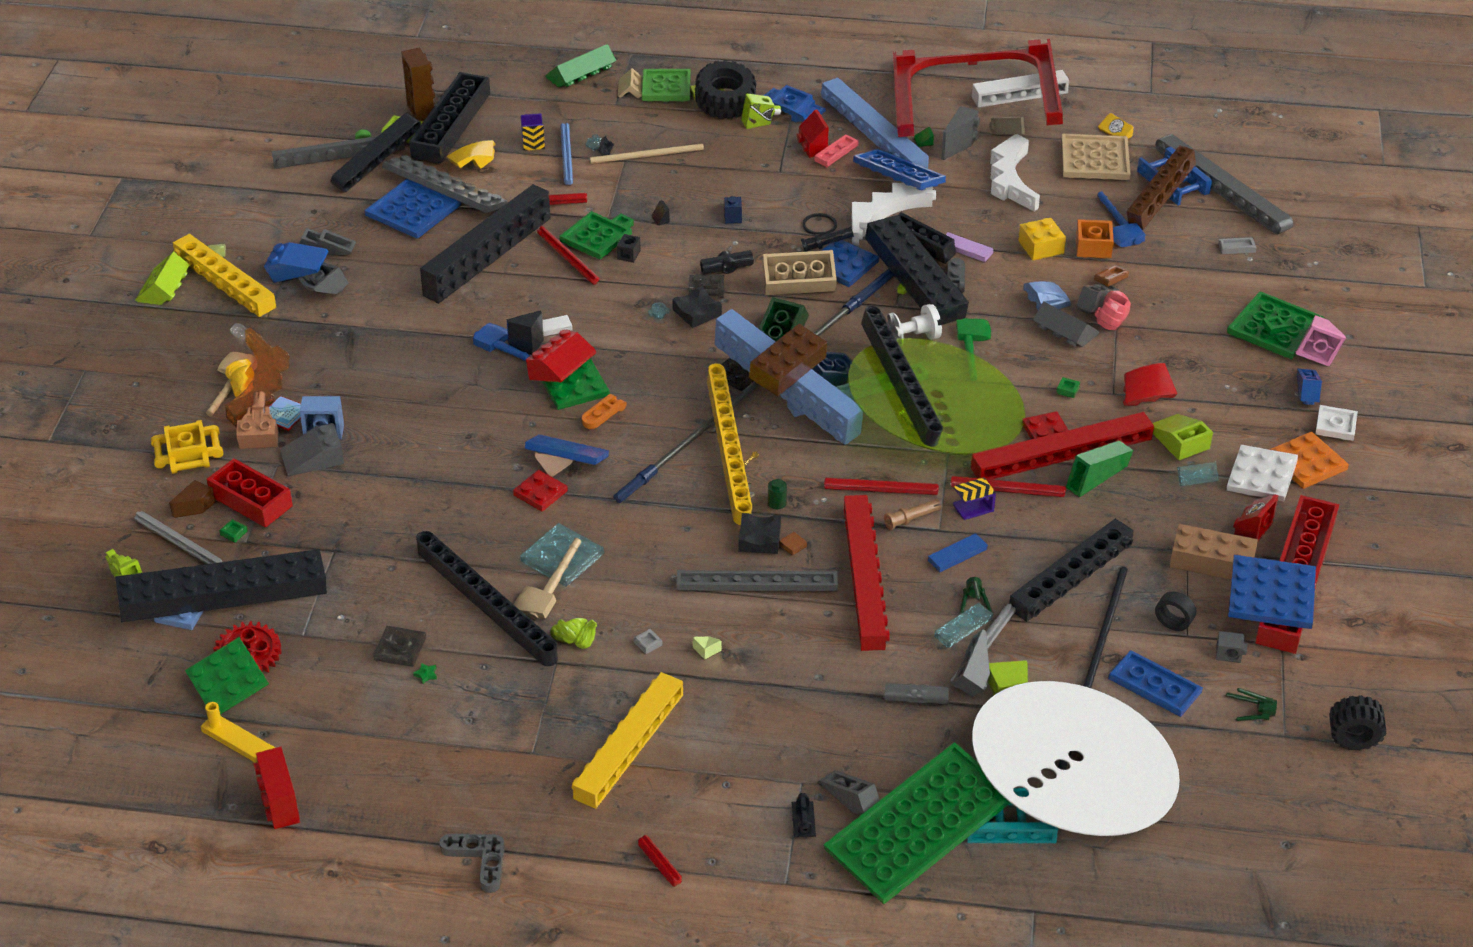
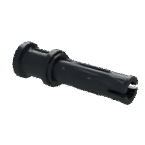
M850 226L821 236L820 234H815L814 237L808 239L801 238L804 252H808L816 248L822 249L823 245L854 237V233Z

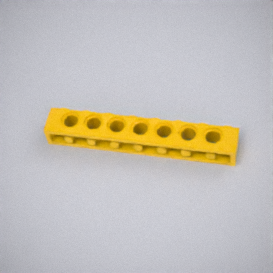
M191 234L172 242L173 251L185 260L189 267L195 270L197 274L206 278L208 282L216 285L218 289L227 293L229 297L234 298L240 305L245 306L251 313L261 317L276 308L274 293Z

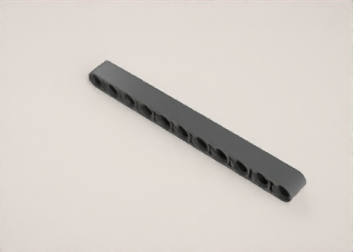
M1173 134L1157 139L1155 143L1156 149L1164 156L1165 149L1168 147L1176 150L1181 145L1193 149ZM1193 149L1196 159L1195 167L1212 180V190L1275 234H1280L1293 227V220L1287 213Z

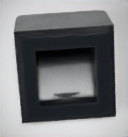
M663 200L659 201L652 214V219L657 225H663L670 221L669 208Z

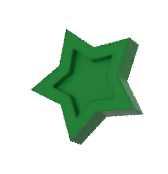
M422 663L420 669L413 672V675L421 678L423 684L428 680L437 679L435 674L436 665L427 666Z

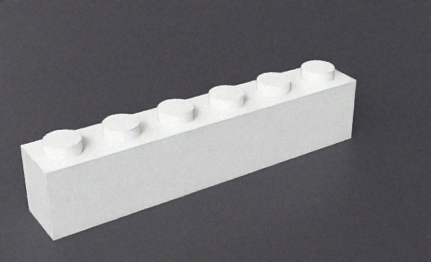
M1063 70L1056 71L1059 94H1067L1069 79ZM1038 74L974 83L972 86V99L977 107L1042 98Z

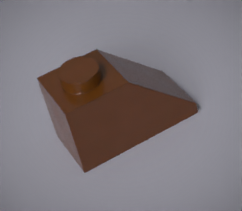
M194 480L169 502L172 517L178 518L202 514L215 503V497L212 487Z

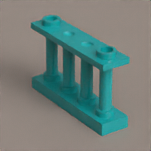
M1013 788L1014 793L1019 797H1027L1029 795L1028 790L1025 788ZM1016 807L1018 822H1005L1004 811L1001 810L995 815L996 822H986L967 838V843H1056L1058 828L1042 821L1027 822L1026 813Z

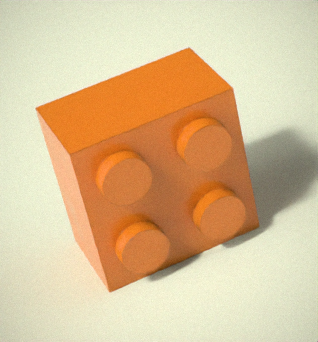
M1078 219L1076 229L1077 257L1112 258L1114 243L1112 221Z

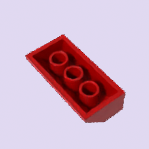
M568 329L561 330L555 337H552L550 341L542 345L541 348L533 352L526 359L529 380L562 382L595 355L596 349L578 332H571Z

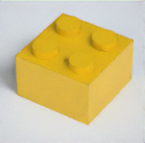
M1044 218L1020 224L1018 241L1032 260H1038L1064 254L1066 236L1052 218Z

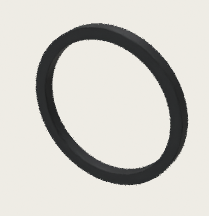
M814 213L805 217L803 228L812 235L820 234L821 236L834 232L837 228V221L831 215ZM813 217H826L833 221L834 227L825 232H815L808 229L805 223Z

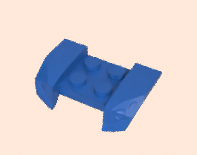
M785 85L781 90L773 88L763 95L770 97L774 106L779 105L781 111L791 115V121L804 122L814 110L818 109L821 115L826 111V108L815 104L813 95Z

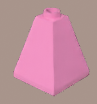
M1315 315L1296 354L1330 366L1346 336L1329 320Z

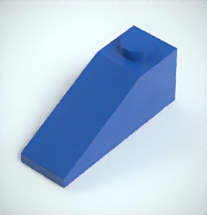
M1297 368L1298 397L1300 401L1308 405L1320 402L1322 380L1317 371Z

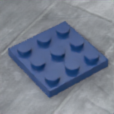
M844 240L830 243L821 250H833L836 282L847 287L853 285L879 262V256Z

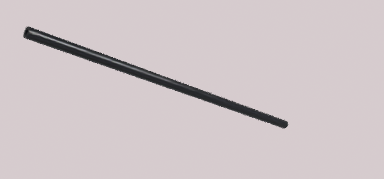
M1120 567L1084 681V687H1092L1128 569L1126 567ZM1060 760L1058 768L1066 770L1068 762Z

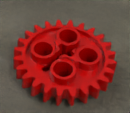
M252 621L249 622L248 626H245L244 622H241V627H237L234 624V630L226 629L227 634H220L221 640L215 641L216 647H213L214 652L240 637L260 670L267 673L270 672L268 667H275L274 661H279V654H282V646L278 634H275L273 628L269 629L267 624L261 627L260 622L255 626Z

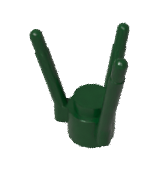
M978 577L968 578L966 588L963 589L960 613H964L968 595L977 600L980 599L981 595L990 617H993L994 614L985 589L982 588L981 579Z
M1237 688V691L1253 698L1226 693L1227 697L1258 704L1257 712H1261L1260 715L1237 717V721L1269 720L1270 716H1275L1277 700L1241 688Z

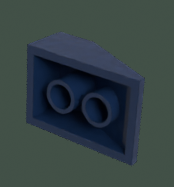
M826 352V358L812 368V370L835 387L864 376L845 353Z

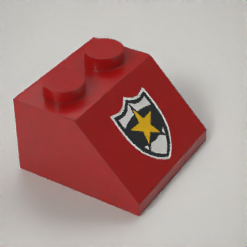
M1273 494L1254 500L1250 506H1246L1242 516L1237 517L1234 522V535L1258 539L1259 542L1273 524L1279 495Z

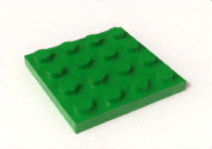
M1260 291L1228 326L1227 333L1292 360L1315 315L1322 318L1325 317ZM1279 315L1286 323L1287 330L1286 332L1270 335L1262 325L1263 318Z

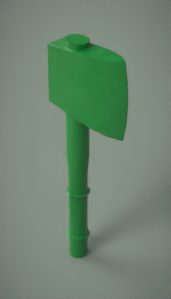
M963 318L956 320L957 339L964 340L969 370L968 375L970 381L975 382L977 380L973 341L991 339V328L989 322L985 319Z

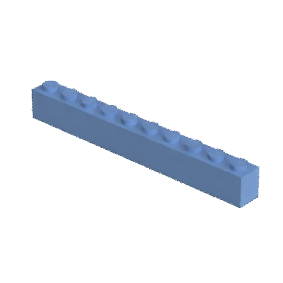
M835 78L822 83V98L830 103L832 107L839 111L840 114L847 118L849 122L856 126L858 130L864 133L879 148L928 169L929 156L907 137H898L897 128L843 81Z

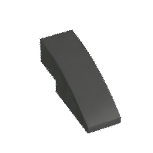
M306 228L299 244L325 248L329 251L327 255H349L356 241L325 229L321 234Z

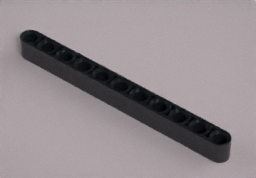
M867 306L861 325L921 441L927 446L934 447L939 442L943 426L881 310L876 306Z
M422 531L417 534L418 554L542 665L553 666L557 663L558 651L557 643L433 533Z

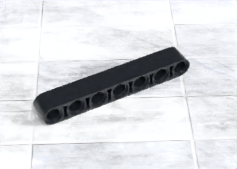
M409 113L403 114L337 170L331 177L330 182L343 192L349 191L414 135L421 126V122Z

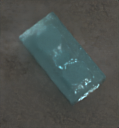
M1216 462L1177 467L1180 486L1219 481Z

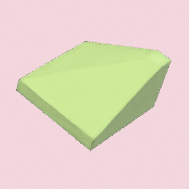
M225 244L208 245L210 249L225 257Z

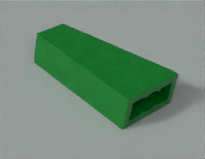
M1117 441L1076 455L1066 488L1078 497L1085 495L1126 468L1131 459L1133 449L1121 441Z

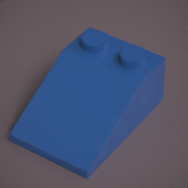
M291 242L279 243L273 247L264 268L274 283L318 273L329 251L325 248Z

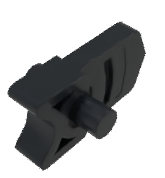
M606 136L602 137L598 151L601 156L610 155L614 145L612 141H608Z

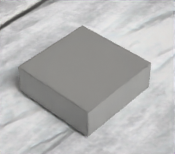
M651 629L634 637V643L645 654L662 646V640Z

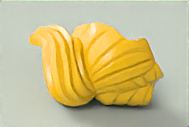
M249 359L232 362L225 369L226 377L231 380L230 385L234 396L239 399L246 398L248 394L254 391L253 382L255 374Z

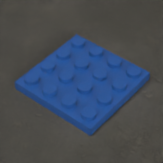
M406 179L365 210V216L418 239L460 207L461 202Z
M1234 555L1228 617L1312 629L1316 566Z

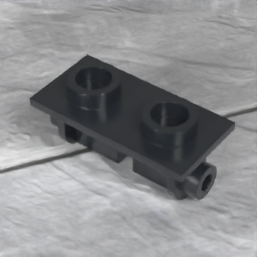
M800 793L796 798V802H791L794 837H816L813 801H809L806 793Z

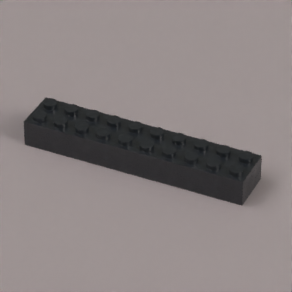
M532 184L420 268L423 296L439 304L551 219L549 191Z
M320 549L115 576L121 623L179 615L188 612L194 613L327 594L326 575Z

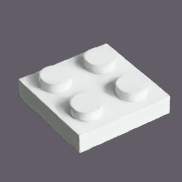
M1320 405L1315 434L1353 441L1358 411Z

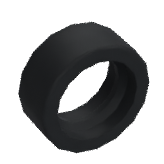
M1172 591L1165 593L1155 607V615L1163 626L1174 631H1183L1194 620L1196 607L1189 597ZM1166 605L1177 607L1183 612L1185 617L1182 618L1172 614Z

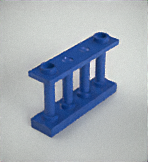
M1172 147L1166 148L1164 158L1148 163L1142 157L1139 158L1137 172L1150 182L1158 172L1155 168L1163 166L1175 150ZM1194 166L1182 181V183L1187 181L1191 185L1177 188L1169 199L1176 205H1181L1183 194L1198 190L1204 196L1210 194L1212 180Z

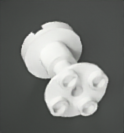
M933 304L922 306L921 315L912 317L911 321L900 323L895 313L887 314L888 325L900 347L903 346V334L914 332L916 335L925 333L930 340L941 337L942 326H938L937 322L940 316Z

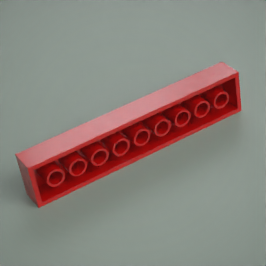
M1300 495L1280 561L1316 566V589L1340 504ZM1260 622L1255 644L1296 654L1304 628Z

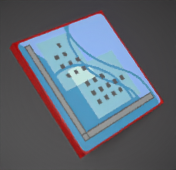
M279 396L269 406L270 414L273 419H276L277 427L289 431L301 420V403Z

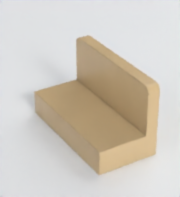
M633 68L619 79V98L623 97L628 91L636 98L642 96L643 77Z

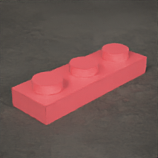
M845 134L815 155V162L829 167L856 148L858 140Z

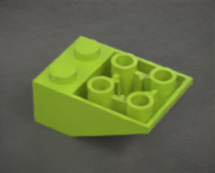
M1175 414L1153 423V435L1178 460L1210 449L1213 431L1201 420Z

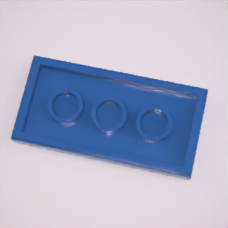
M540 434L525 442L527 450L592 465L598 464L609 456V450Z
M1132 650L1117 664L1108 677L1109 680L1179 717L1186 712L1202 693L1203 687Z

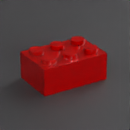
M282 747L257 752V762H254L253 765L256 775H260L256 777L259 790L264 791L260 794L263 806L265 808L268 807L265 809L267 821H272L274 830L300 823L296 796Z

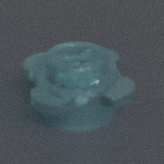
M660 302L654 303L652 310L648 311L650 316L658 319H663L664 315L669 313L666 305Z

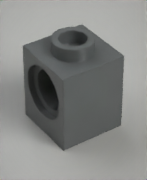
M1219 631L1216 644V660L1241 663L1242 655L1247 653V643H1244V634Z

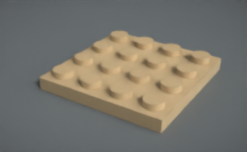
M1062 134L1063 177L1130 180L1128 136Z

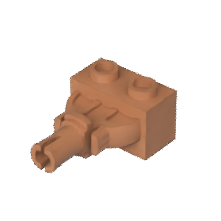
M258 391L253 393L252 412L251 408L248 407L247 413L242 420H237L236 436L240 449L278 447L279 432L276 419H273L269 407L264 409L266 394L260 391L259 396Z

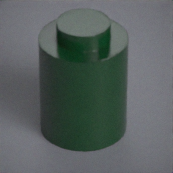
M775 479L768 483V506L776 510L782 509L787 505V484L783 480Z

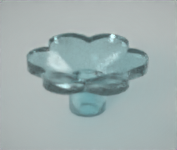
M597 134L592 135V138L587 139L586 147L591 150L599 149L601 138Z

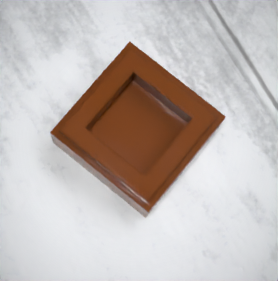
M792 532L779 540V546L793 556L807 547V541L795 532Z

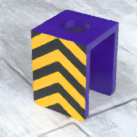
M542 114L521 115L524 151L545 149Z
M985 477L955 486L954 489L962 500L953 502V506L963 520L994 512L996 492Z

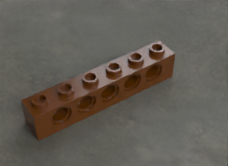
M1179 145L1126 211L1129 224L1137 223L1142 230L1145 229L1196 165L1195 151L1193 149Z

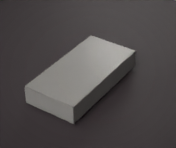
M1252 237L1218 240L1222 254L1256 253V245Z

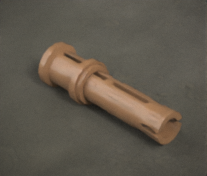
M934 499L909 509L900 508L898 512L892 514L886 513L884 514L885 525L889 530H893L895 526L909 524L912 519L940 511L941 505L934 506L939 504L940 501Z

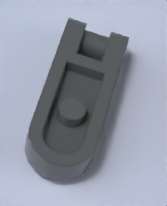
M953 258L948 262L947 276L960 292H964L965 262L960 258Z

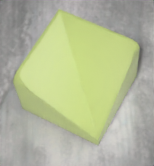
M713 637L693 638V648L704 659L722 651V644L719 639Z

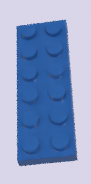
M880 149L853 156V162L861 167H867L871 171L879 172L883 176H889L895 181H901L905 185L916 187L917 190H926L928 187H936L938 184L946 182L945 175Z

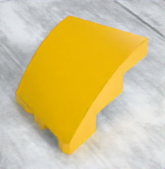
M493 140L472 143L461 147L446 157L459 168H462L472 160L474 165L481 169L494 159L493 154L495 150L493 146L496 144Z

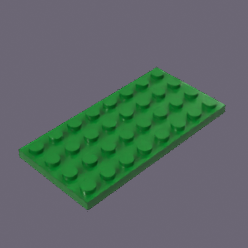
M954 742L824 844V850L881 903L885 904L1011 802L1001 795L989 782L978 762Z

